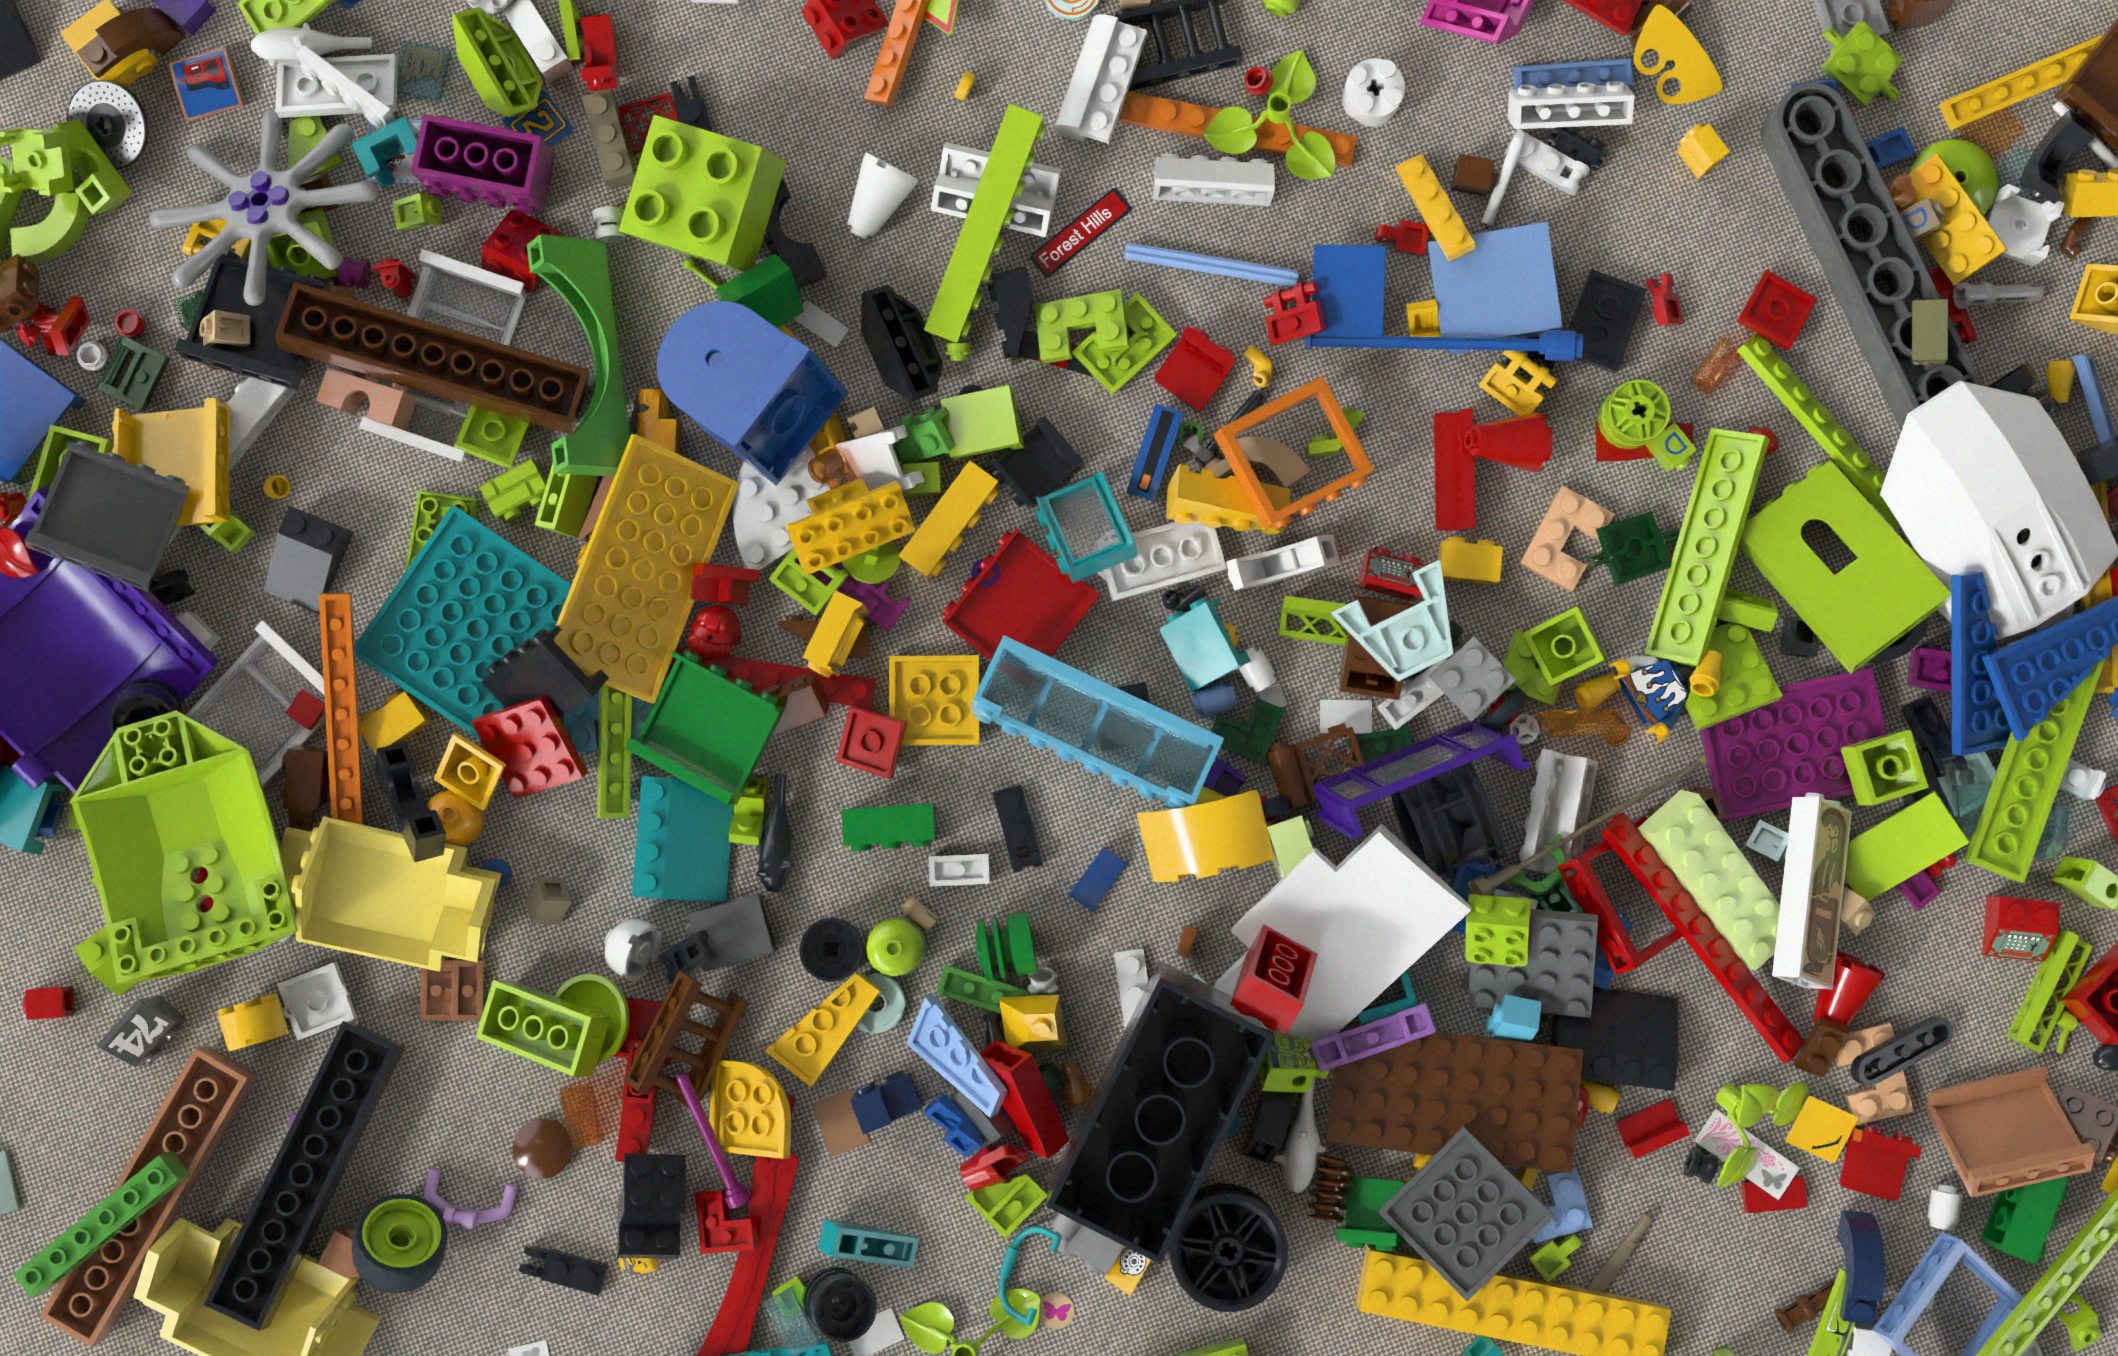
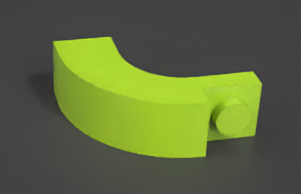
M72 170L74 190L55 194L53 209L45 220L34 226L10 228L12 257L18 253L26 261L32 263L45 262L65 253L80 238L86 227L90 211L75 192V189L81 185L80 178L75 171Z

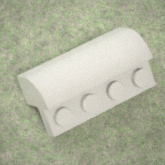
M1095 15L1093 17L1054 126L1057 135L1083 143L1086 137L1110 143L1148 35L1147 30L1119 22L1118 17Z
M945 142L940 172L934 185L931 211L966 219L991 152ZM1033 163L1031 170L1025 169L1021 179L1026 182L1020 199L1014 198L1011 209L1015 210L1010 226H1004V228L1046 237L1057 197L1060 168Z
M1542 749L1541 756L1536 761V783L1530 793L1532 805L1530 815H1528L1525 821V831L1527 833L1525 844L1520 849L1519 859L1521 862L1543 850L1545 844H1551L1557 834H1561L1562 838L1587 825L1598 767L1597 761ZM1585 833L1561 846L1566 860L1582 851ZM1547 854L1522 869L1549 874L1556 869L1558 863L1553 856ZM1572 867L1574 873L1577 874V871L1575 870V868Z

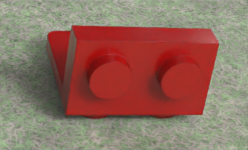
M808 0L801 11L831 60L841 57L851 41L884 30L888 25L885 16L874 0Z
M515 209L510 210L484 242L481 268L525 284L523 289L534 294L539 287L540 276L530 273L527 244L540 234L562 236V232Z
M1187 326L1181 334L1180 341L1155 374L1154 380L1158 385L1189 407L1200 412L1205 408L1234 368L1236 359L1233 358L1234 353L1228 347L1222 344L1216 346L1209 341L1210 336L1199 327L1192 329L1190 326Z
M1865 1125L1864 1130L1853 1128L1849 1136L1839 1177L1840 1186L1891 1201L1898 1200L1909 1156L1920 1159L1922 1146L1913 1144V1137L1894 1133L1893 1138L1883 1136V1129Z

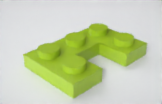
M1121 289L1034 305L1040 358L1043 364L1072 359L1069 331L1096 326L1100 353L1130 348L1124 298Z
M1138 292L1124 303L1127 327L1134 333L1129 339V349L1118 350L1115 353L1113 351L1100 353L1097 334L1093 332L1072 351V354L1111 396L1116 394L1178 335Z

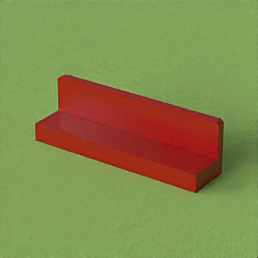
M1461 409L1458 413H1435L1433 416L1436 531H1471L1475 528L1474 456L1469 453L1464 443L1466 432L1474 425L1473 409Z

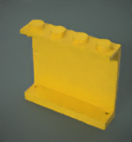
M217 398L205 399V407L130 415L116 408L112 422L114 433L112 453L126 459L125 462L131 465H147L155 469V474L166 478L168 475L179 477L186 482L185 485L189 486V495L175 527L229 522L230 406Z

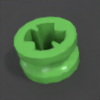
M1194 421L1182 423L1177 433L1178 443L1183 448H1186L1183 446L1185 442L1183 439L1185 436L1184 429L1190 428L1191 431L1194 428L1197 431L1198 444H1201L1204 437L1201 425Z

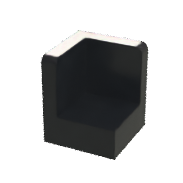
M1789 617L1783 620L1779 654L1802 658H1812L1818 655L1819 644L1812 643L1814 632L1804 621H1799L1797 617Z

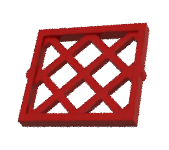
M670 92L619 107L625 127L624 131L628 136L633 154L643 151L644 145L642 146L645 138H647L653 116L651 120L642 116L646 107L655 111L653 116H658L660 113L668 117L667 119L679 122ZM661 100L658 107L649 104ZM665 101L670 103L672 110L670 114L661 110ZM641 106L638 114L630 110ZM626 113L635 117L631 126L627 124ZM639 119L648 123L644 133L635 129ZM632 132L641 136L637 145L633 144Z

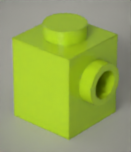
M939 462L903 464V475L921 470L924 482L915 484V487L905 490L907 498L942 495Z

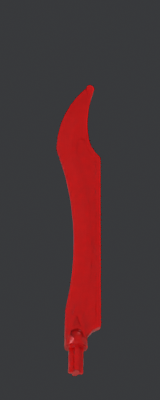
M785 1093L792 1115L796 1097ZM791 1148L790 1158L781 1159L756 1156L753 1166L751 1199L749 1200L747 1218L757 1217L760 1248L739 1251L720 1309L696 1356H720L747 1351L800 1161Z

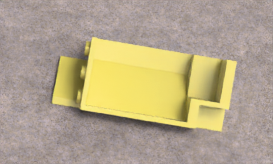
M324 816L319 828L314 827L312 832L286 827L280 851L298 930L296 932V941L439 972L445 956L478 962L480 954L484 955L486 934L491 924L495 906L494 898L502 873L466 866L468 848L445 843L444 855L414 863L402 833Z
M179 1218L148 1249L134 1298L142 1301L143 1305L166 1315L159 1337L199 1356H362L382 1319L381 1316L353 1304L357 1296V1292L354 1291L357 1278L343 1277L319 1265V1260L307 1254L304 1255L270 1327L258 1331L204 1306L208 1294L243 1225L230 1218H227L213 1233Z

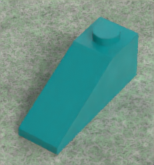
M824 1219L817 1249L832 1258L913 1268L919 1238L857 1223Z

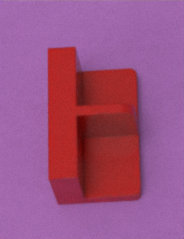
M708 563L693 564L690 598L692 600L746 606L748 605L750 582H759L760 570Z

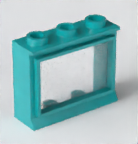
M1102 470L1092 477L1041 498L1039 496L1036 497L1039 509L1034 511L1041 527L1047 525L1049 533L1045 534L1048 544L1052 551L1058 550L1060 557L1056 558L1059 569L1062 575L1068 573L1072 583L1138 556L1135 541Z

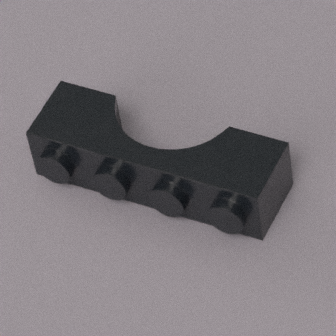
M782 178L766 228L772 239L767 244L772 255L780 256L781 260L791 269L797 290L827 277V273L813 243L795 242L785 236L780 229L781 211L791 198Z
M403 742L377 748L375 771L414 863L444 855L446 832L436 810L430 811L425 804L417 778L416 764L407 743Z

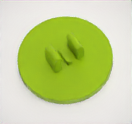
M892 540L841 562L846 572L854 579L867 584H878L890 579L897 571L900 562L899 550Z

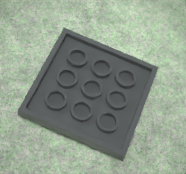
M1531 909L1527 965L1524 967H1511L1507 965L1470 962L1469 1006L1494 1008L1495 1004H1500L1505 994L1540 1001V1013L1591 1018L1598 915Z
M1465 1125L1378 1210V1213L1466 1301L1480 1290L1555 1215Z

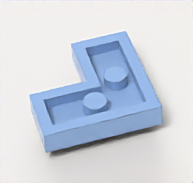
M1572 1167V1173L1553 1172L1546 1174L1553 1204L1547 1207L1555 1215L1532 1238L1533 1242L1538 1243L1592 1228L1593 1225L1577 1168Z

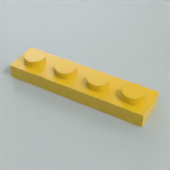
M1421 153L1395 166L1396 173L1448 262L1475 250L1474 240L1423 154Z

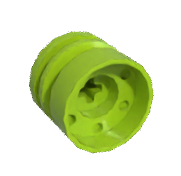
M1635 379L1623 383L1603 400L1598 410L1597 422L1602 435L1609 443L1618 448L1634 449L1644 446L1664 431L1670 420L1671 407L1667 395L1658 385L1648 380ZM1640 408L1642 414L1634 416L1632 410Z

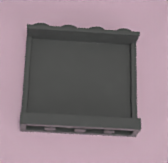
M68 441L67 451L32 530H29L25 539L26 547L148 592L189 495V486L185 485L186 482L179 477L168 475L166 478L155 474L156 470L147 465L138 464L134 466L126 463V459L118 454L108 452L105 455L97 452L93 445L84 441H77V443Z

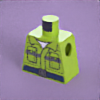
M1274 1031L1275 1037L1258 1069L1262 1091L1305 1093L1309 1090L1314 1077L1327 1078L1329 1070L1320 1072L1309 1041Z

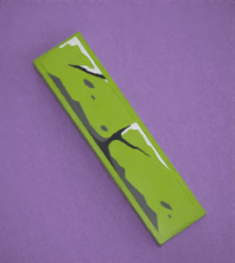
M1839 1269L1807 1356H1843L1855 1325V1322L1843 1321L1840 1317L1846 1269Z

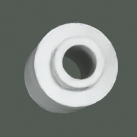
M1252 646L1245 650L1251 662L1240 667L1239 670L1249 688L1253 687L1257 693L1276 682L1273 676L1275 671L1262 649L1256 651Z
M1939 1184L1938 1189H1931L1927 1218L1930 1219L1929 1226L1955 1231V1224H1959L1963 1195L1957 1193V1187Z

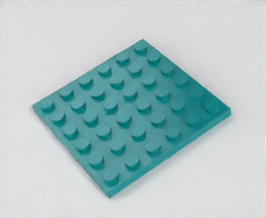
M452 504L356 642L355 655L358 659L481 740L471 722L478 716L505 708L481 683L489 674L486 671L487 667L496 659H502L511 649H517L528 638L532 639L543 628H546L548 631L554 628L572 584Z

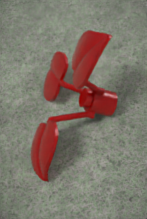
M7 491L0 493V520L6 521L0 527V572L14 578L28 577L40 572V570L33 562L29 548L26 547L22 536L14 529L8 528L25 509L24 506L27 500L19 492L8 494Z

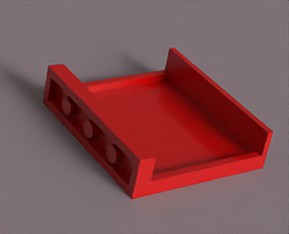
M1018 528L1012 533L1007 530L997 543L1001 548L994 556L989 553L979 565L982 572L976 579L970 577L960 589L964 594L956 603L952 600L941 614L945 618L942 623L990 661L1003 635L1052 658L1101 594L1081 580L1072 583L1068 573L1062 575L1057 561L1021 534ZM996 563L1000 571L998 580L989 586L980 585L981 581H990L994 578L995 569L993 566ZM1001 661L999 665L1002 671L1025 689L1029 687L1037 676L1007 661Z

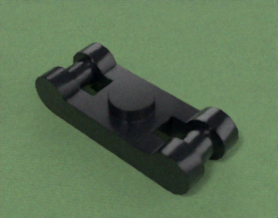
M707 930L692 934L659 955L662 965H666L669 973L666 975L669 984H673L679 971L691 974L705 964L717 959L715 951L711 950L707 940L710 938Z

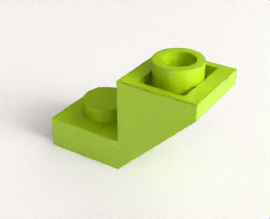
M1354 408L1341 409L1354 431L1364 417L1363 411L1355 412ZM1333 427V439L1329 440V435L1311 438L1312 442L1307 443L1305 447L1307 459L1331 456L1338 453L1343 445Z
M750 778L738 804L734 805V815L729 831L730 843L759 846L764 825L769 779Z

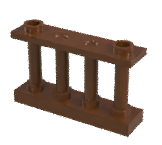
M679 971L624 1081L638 1092L646 1095L653 1084L679 1093L676 1099L690 1110L677 1080L658 1073L665 1058L669 1057L692 1066L688 1076L701 1101L740 1020L745 1015L749 1002L732 991L729 992L726 1000L700 991L702 983L691 975ZM694 1002L720 1011L712 1028L686 1018ZM682 1029L706 1039L698 1055L672 1045L679 1030Z

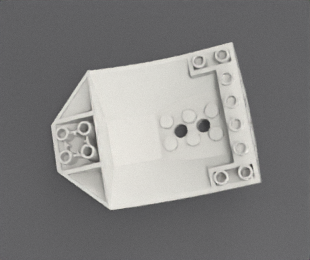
M1959 380L1907 414L1879 496L1885 500L1919 558L1950 592L1951 575L1971 571L1983 572L1991 603L1988 610L1990 622L1996 624L1998 634L1994 636L1995 641L2034 628L2085 596L2117 558L2118 546L2083 471L2059 429L2036 398ZM2028 528L2030 530L2029 539L2023 544H2018V533L2022 529ZM2041 554L2039 564L2032 568L2031 562L2033 558ZM1950 597V599H1949L1948 602L1945 604V606H1946L1947 611H1948V613H1949V615H1950V617H1951V597Z

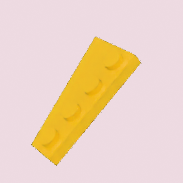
M860 972L855 973L820 1005L810 1011L800 1022L783 1034L780 1039L769 1046L765 1052L808 1086H815L879 996L882 989Z

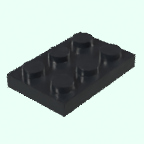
M1591 269L1568 328L1569 331H1576V334H1583L1582 358L1574 359L1614 374L1617 373L1647 289Z

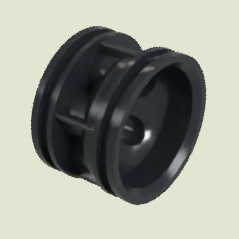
M1454 752L1452 758L1461 754ZM1445 755L1441 757L1440 760H1437L1430 764L1424 765L1411 771H1403L1402 778L1412 775L1426 768H1429L1431 766H1434L1436 764H1439L1450 758ZM1471 762L1390 795L1409 849L1444 880L1451 878V871L1458 869L1466 863L1478 860L1482 865H1486L1490 862V856L1494 860L1504 857L1502 837L1495 814L1481 780ZM1396 775L1388 777V784L1399 780Z

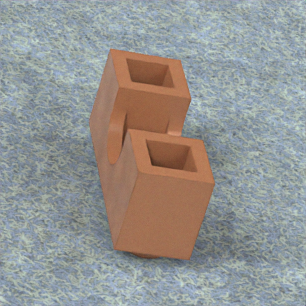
M340 367L339 371L330 368L326 369L316 402L356 416L360 403L369 397L370 407L366 418L404 431L407 430L417 401L416 397L407 393V387L393 382L387 387L382 385V379L367 374L362 379L356 377L358 372Z

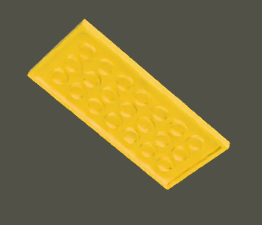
M636 434L630 436L556 624L562 630L554 638V642L587 677L601 669L609 677L604 685L648 703L655 704L673 658L672 654L676 650L695 601L690 598L693 564H709L740 483Z

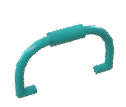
M1037 1225L1024 1228L1015 1237L1012 1245L1007 1248L999 1272L1000 1282L998 1289L1004 1310L1012 1318L1027 1326L1032 1325L1037 1309L1030 1307L1027 1316L1017 1312L1011 1307L1006 1293L1007 1279L1011 1277L1019 1253L1018 1247L1024 1238L1033 1233L1043 1234L1053 1239L1050 1251L1057 1252L1061 1241L1060 1234Z

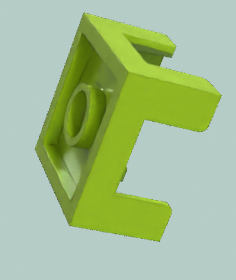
M13 127L0 130V146L11 144L15 172L14 174L0 176V192L13 193L33 189L39 190V195L51 196L74 190L67 130Z

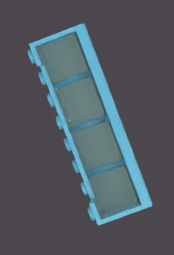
M1004 635L972 700L970 709L971 712L975 713L974 717L977 720L986 724H990L991 721L1002 726L1001 730L1014 737H1017L1018 734L1029 738L1028 743L1043 750L1045 747L1057 751L1055 755L1067 762H1072L1074 759L1084 764L1083 769L1095 775H1099L1100 772L1111 777L1110 781L1123 788H1126L1127 785L1138 789V795L1152 801L1154 798L1165 802L1164 806L1168 809L1195 804L1224 740L1223 737Z

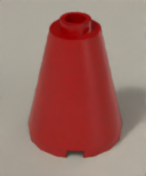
M1531 413L1473 425L1466 432L1464 443L1466 449L1473 456L1538 473L1545 469V467H1541L1543 462L1550 460L1553 447L1552 427H1548L1545 424L1544 419H1548L1547 415Z
M1837 950L1833 989L1818 990L1813 1022L1816 1023L1819 1017L1848 1026L1881 984L1886 973L1872 964L1868 967L1858 957Z

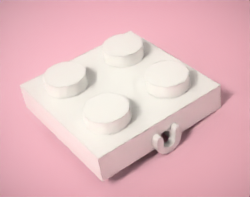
M337 962L327 964L277 984L285 1004L283 1013L287 1019L290 1018L297 1040H302L338 1026L342 1021H351L357 1018L349 996L351 993L346 988L347 983L344 982Z

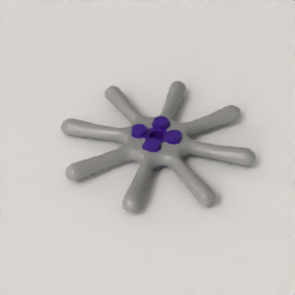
M275 108L267 109L262 116L260 164L257 170L248 176H238L203 144H192L187 150L188 159L229 187L230 192L228 196L217 203L155 209L150 214V224L155 229H166L216 219H224L227 222L224 229L174 271L172 275L173 284L180 289L191 286L230 246H233L240 239L248 238L251 240V249L243 296L248 305H259L264 301L266 293L268 243L274 236L281 233L290 235L326 268H338L343 262L342 253L297 221L298 215L309 207L373 201L379 195V187L372 181H360L336 187L306 191L301 190L300 185L311 173L315 172L318 167L351 141L354 136L353 129L348 124L343 123L334 126L292 168L285 171H276L283 118L278 117Z

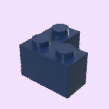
M900 1070L886 1076L887 1082L876 1086L873 1081L855 1090L856 1094L851 1098L850 1102L863 1135L890 1125L894 1120L923 1108L924 1105L911 1072L904 1075L903 1071Z

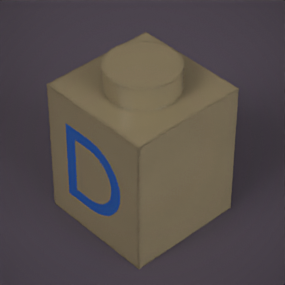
M1928 197L1899 212L1913 243L1946 226L1943 218L1947 214L1939 201L1934 202L1933 199Z

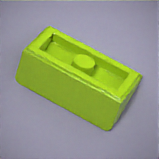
M1726 588L1717 619L1771 632L1779 613L1776 603L1772 599Z

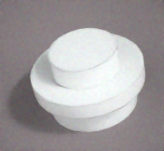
M86 342L78 349L77 360L84 369L98 371L106 365L108 352L98 342Z

